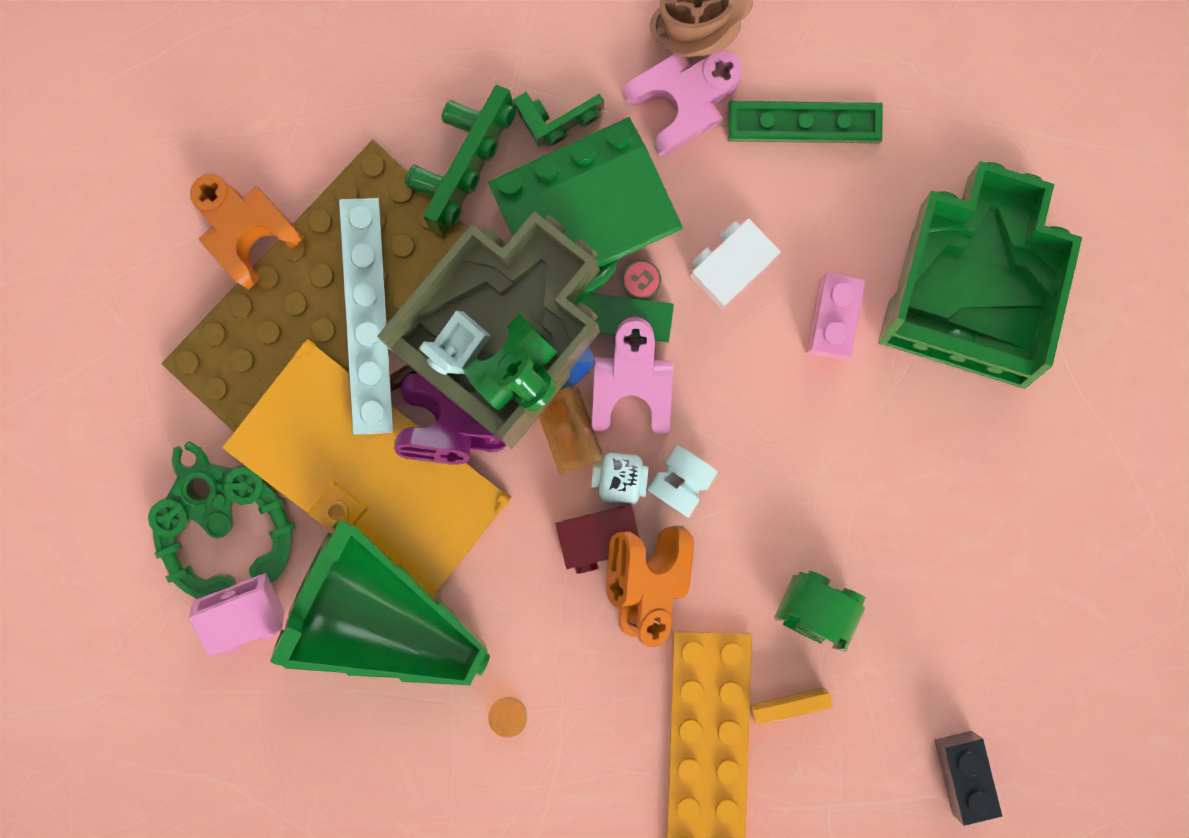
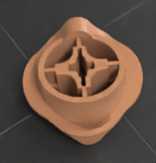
M660 0V8L657 9L650 20L651 37L654 42L682 57L704 56L719 52L737 38L741 29V21L750 13L753 0Z

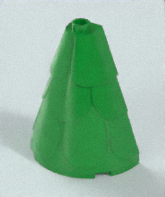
M338 518L332 527L335 529L333 534L328 532L301 583L287 614L285 629L280 631L270 659L271 663L283 666L285 669L346 673L348 676L399 678L401 682L470 686L475 675L481 676L485 671L490 654L487 653V645L440 598L435 599L401 564L397 565L356 525Z

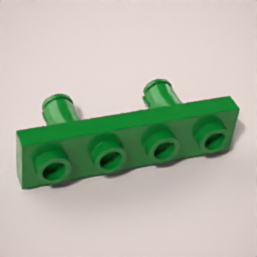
M496 84L482 110L479 112L449 100L442 111L441 118L443 123L468 132V135L446 175L442 177L415 164L408 170L405 185L410 189L432 197L430 204L423 214L431 232L444 237L449 227H454L457 224L462 213L461 205L467 194H472L477 188L483 165L494 157L498 147V138L503 129H508L511 126L516 114V108L509 89Z

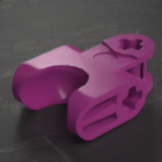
M410 374L402 380L401 394L405 402L412 406L427 409L435 416L437 422L426 428L409 427L403 429L397 435L394 442V450L400 457L459 465L470 460L471 449L499 452L506 447L502 441L421 375Z

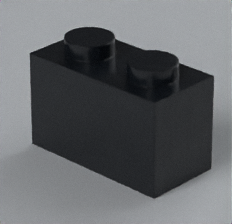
M973 731L935 739L953 816L963 826L1003 817L984 739Z

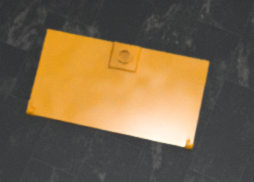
M307 339L222 448L332 533L335 530L332 527L338 518L356 525L397 565L401 564L434 596L504 506L509 503L512 496L504 490L502 491L467 463L451 465L400 457L394 450V442L397 435L405 428L421 427L393 405V433L353 435L349 371Z

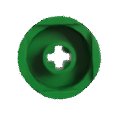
M810 570L807 574L799 572L798 575H793L774 615V619L776 621H784V626L813 641L822 644L826 639L834 643L833 649L846 652L865 611L863 603L866 598L847 588H844L843 591L833 589L828 586L831 581L830 579Z

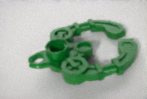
M188 441L184 447L195 454L196 460L192 466H185L181 462L182 448L179 446L174 447L171 462L177 478L167 497L154 504L148 514L149 526L153 530V541L156 549L154 554L157 559L161 558L168 572V575L165 576L167 582H173L182 591L196 599L236 584L235 578L229 574L219 573L205 580L193 573L191 565L183 568L176 553L177 550L182 548L180 541L177 542V535L188 527L190 520L197 522L213 538L226 536L233 528V502L240 505L255 502L260 506L258 508L260 514L269 513L275 529L269 532L271 539H273L272 550L256 558L249 568V574L253 578L266 573L270 582L276 581L289 561L292 548V530L296 528L294 521H289L282 506L285 504L283 497L280 498L269 483L245 465L232 469L212 464L201 447ZM195 478H202L207 481L210 487L208 496H200L194 491L193 481Z

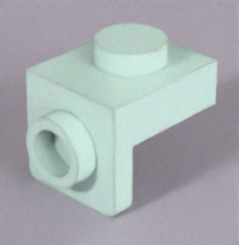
M456 310L434 342L424 341L419 349L429 357L427 363L437 372L444 375L447 373L465 374L463 370L478 356L491 338V335L464 311Z

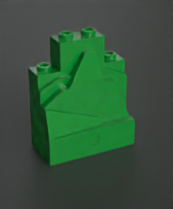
M979 161L967 178L962 200L950 192H935L931 190L920 206L898 288L888 302L878 343L1026 389L1048 371L1054 363L1083 238L1071 234L1069 230L1063 227L1045 226L1055 184L1044 181L1035 174H1021L1005 169L1003 165L996 162L985 163Z

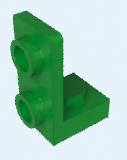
M527 92L513 99L517 113L538 147L547 143L548 147L559 143L568 136L567 130L577 124L585 127L593 123L601 116L599 111L604 109V100L598 94L546 125L545 121L550 118L539 99L532 102Z

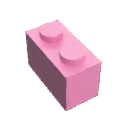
M828 272L820 278L806 353L840 360L851 357L866 280Z
M264 573L194 600L189 619L210 657L218 653H232L238 650L244 643L257 638L259 640L271 638L280 629H283L285 611L267 574Z

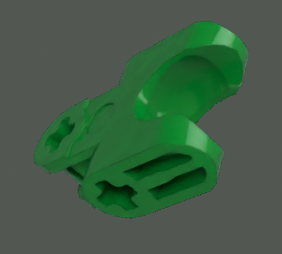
M519 313L507 326L509 335L503 347L494 356L485 361H480L476 357L463 372L474 388L498 411L514 397L519 405L530 413L542 408L555 392L556 382L545 370L544 366L558 352Z

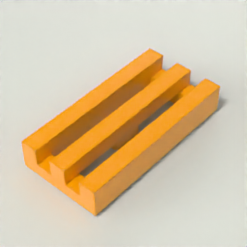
M825 687L750 704V710L755 723L762 725L830 709L833 703L830 692Z

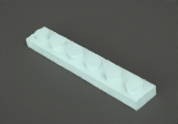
M379 198L339 199L353 435L393 433L388 348L377 337L387 325Z

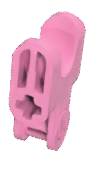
M721 50L713 53L691 66L686 57L674 54L629 81L621 94L628 103L633 105L641 104L645 100L655 97L667 99L673 104L677 116L670 126L657 135L654 148L659 155H668L708 131L723 119L715 104L730 96L736 90L742 75V65L739 58L729 51ZM717 68L721 72L729 71L726 81L721 76L714 78Z
M633 316L621 321L615 334L614 358L595 357L592 409L593 431H606L610 426L611 412L615 403L620 398L630 395L638 396L648 403L651 409L652 429L656 434H668L670 430L673 361L654 360V332L650 323L644 318ZM636 328L639 329L640 336L646 337V339L639 340L638 346L633 347L630 344V340L624 339V336L631 335L632 329Z

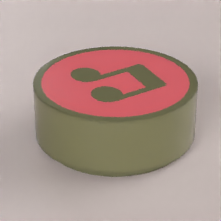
M635 261L624 271L623 287L626 293L634 299H649L660 288V271L649 261Z

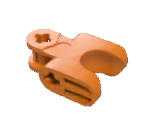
M204 174L192 184L190 199L193 205L212 225L198 238L199 241L232 279L247 290L259 280V275L251 266L249 258L250 249L255 241L264 236H275L283 240L288 247L294 248L304 239L300 231L256 185L242 197L237 190L216 174Z
M670 526L661 530L658 535L656 550L648 561L645 560L646 548L644 542L632 532H619L610 539L606 578L608 599L613 606L619 607L618 626L620 630L628 636L638 637L639 641L648 647H657L667 640L672 629L673 599L683 598L689 592L694 540L691 533L685 527Z

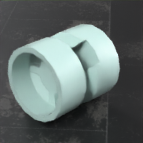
M676 445L665 461L666 472H658L647 488V491L689 518L700 502L699 491H707L719 472L686 449ZM683 479L685 482L680 485V481Z

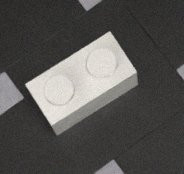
M749 218L742 225L737 221L732 223L719 236L723 243L715 251L712 252L707 247L691 263L695 269L690 277L721 310L781 253Z

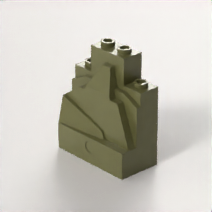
M535 211L503 248L501 246L504 242L493 231L485 227L481 232L471 224L377 335L392 353L511 450L571 376L570 370L600 333L598 323L595 322L598 316L580 301L576 305L572 304L599 272L598 262L595 259L597 253L582 240L578 239L574 243L564 235L566 229L550 215L543 219ZM456 310L464 311L491 335V338L477 356L480 361H485L494 356L503 347L509 335L507 326L520 313L558 352L544 366L545 370L555 380L556 389L550 400L535 412L529 413L525 411L514 397L498 411L474 388L465 374L447 373L444 375L434 370L427 363L429 357L419 347L424 341L434 342Z

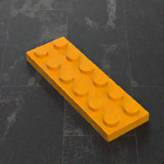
M674 631L667 838H746L751 633Z

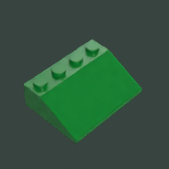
M630 117L488 181L512 237L534 211L543 219L550 215L566 229L564 232L566 237L574 243L578 239L582 240L597 253L595 259L598 262L599 268L683 230L680 219L649 152Z

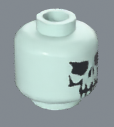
M607 453L603 457L602 465L594 464L591 487L599 488V497L604 502L634 505L639 500V496H646L649 466H643L642 459L637 455Z

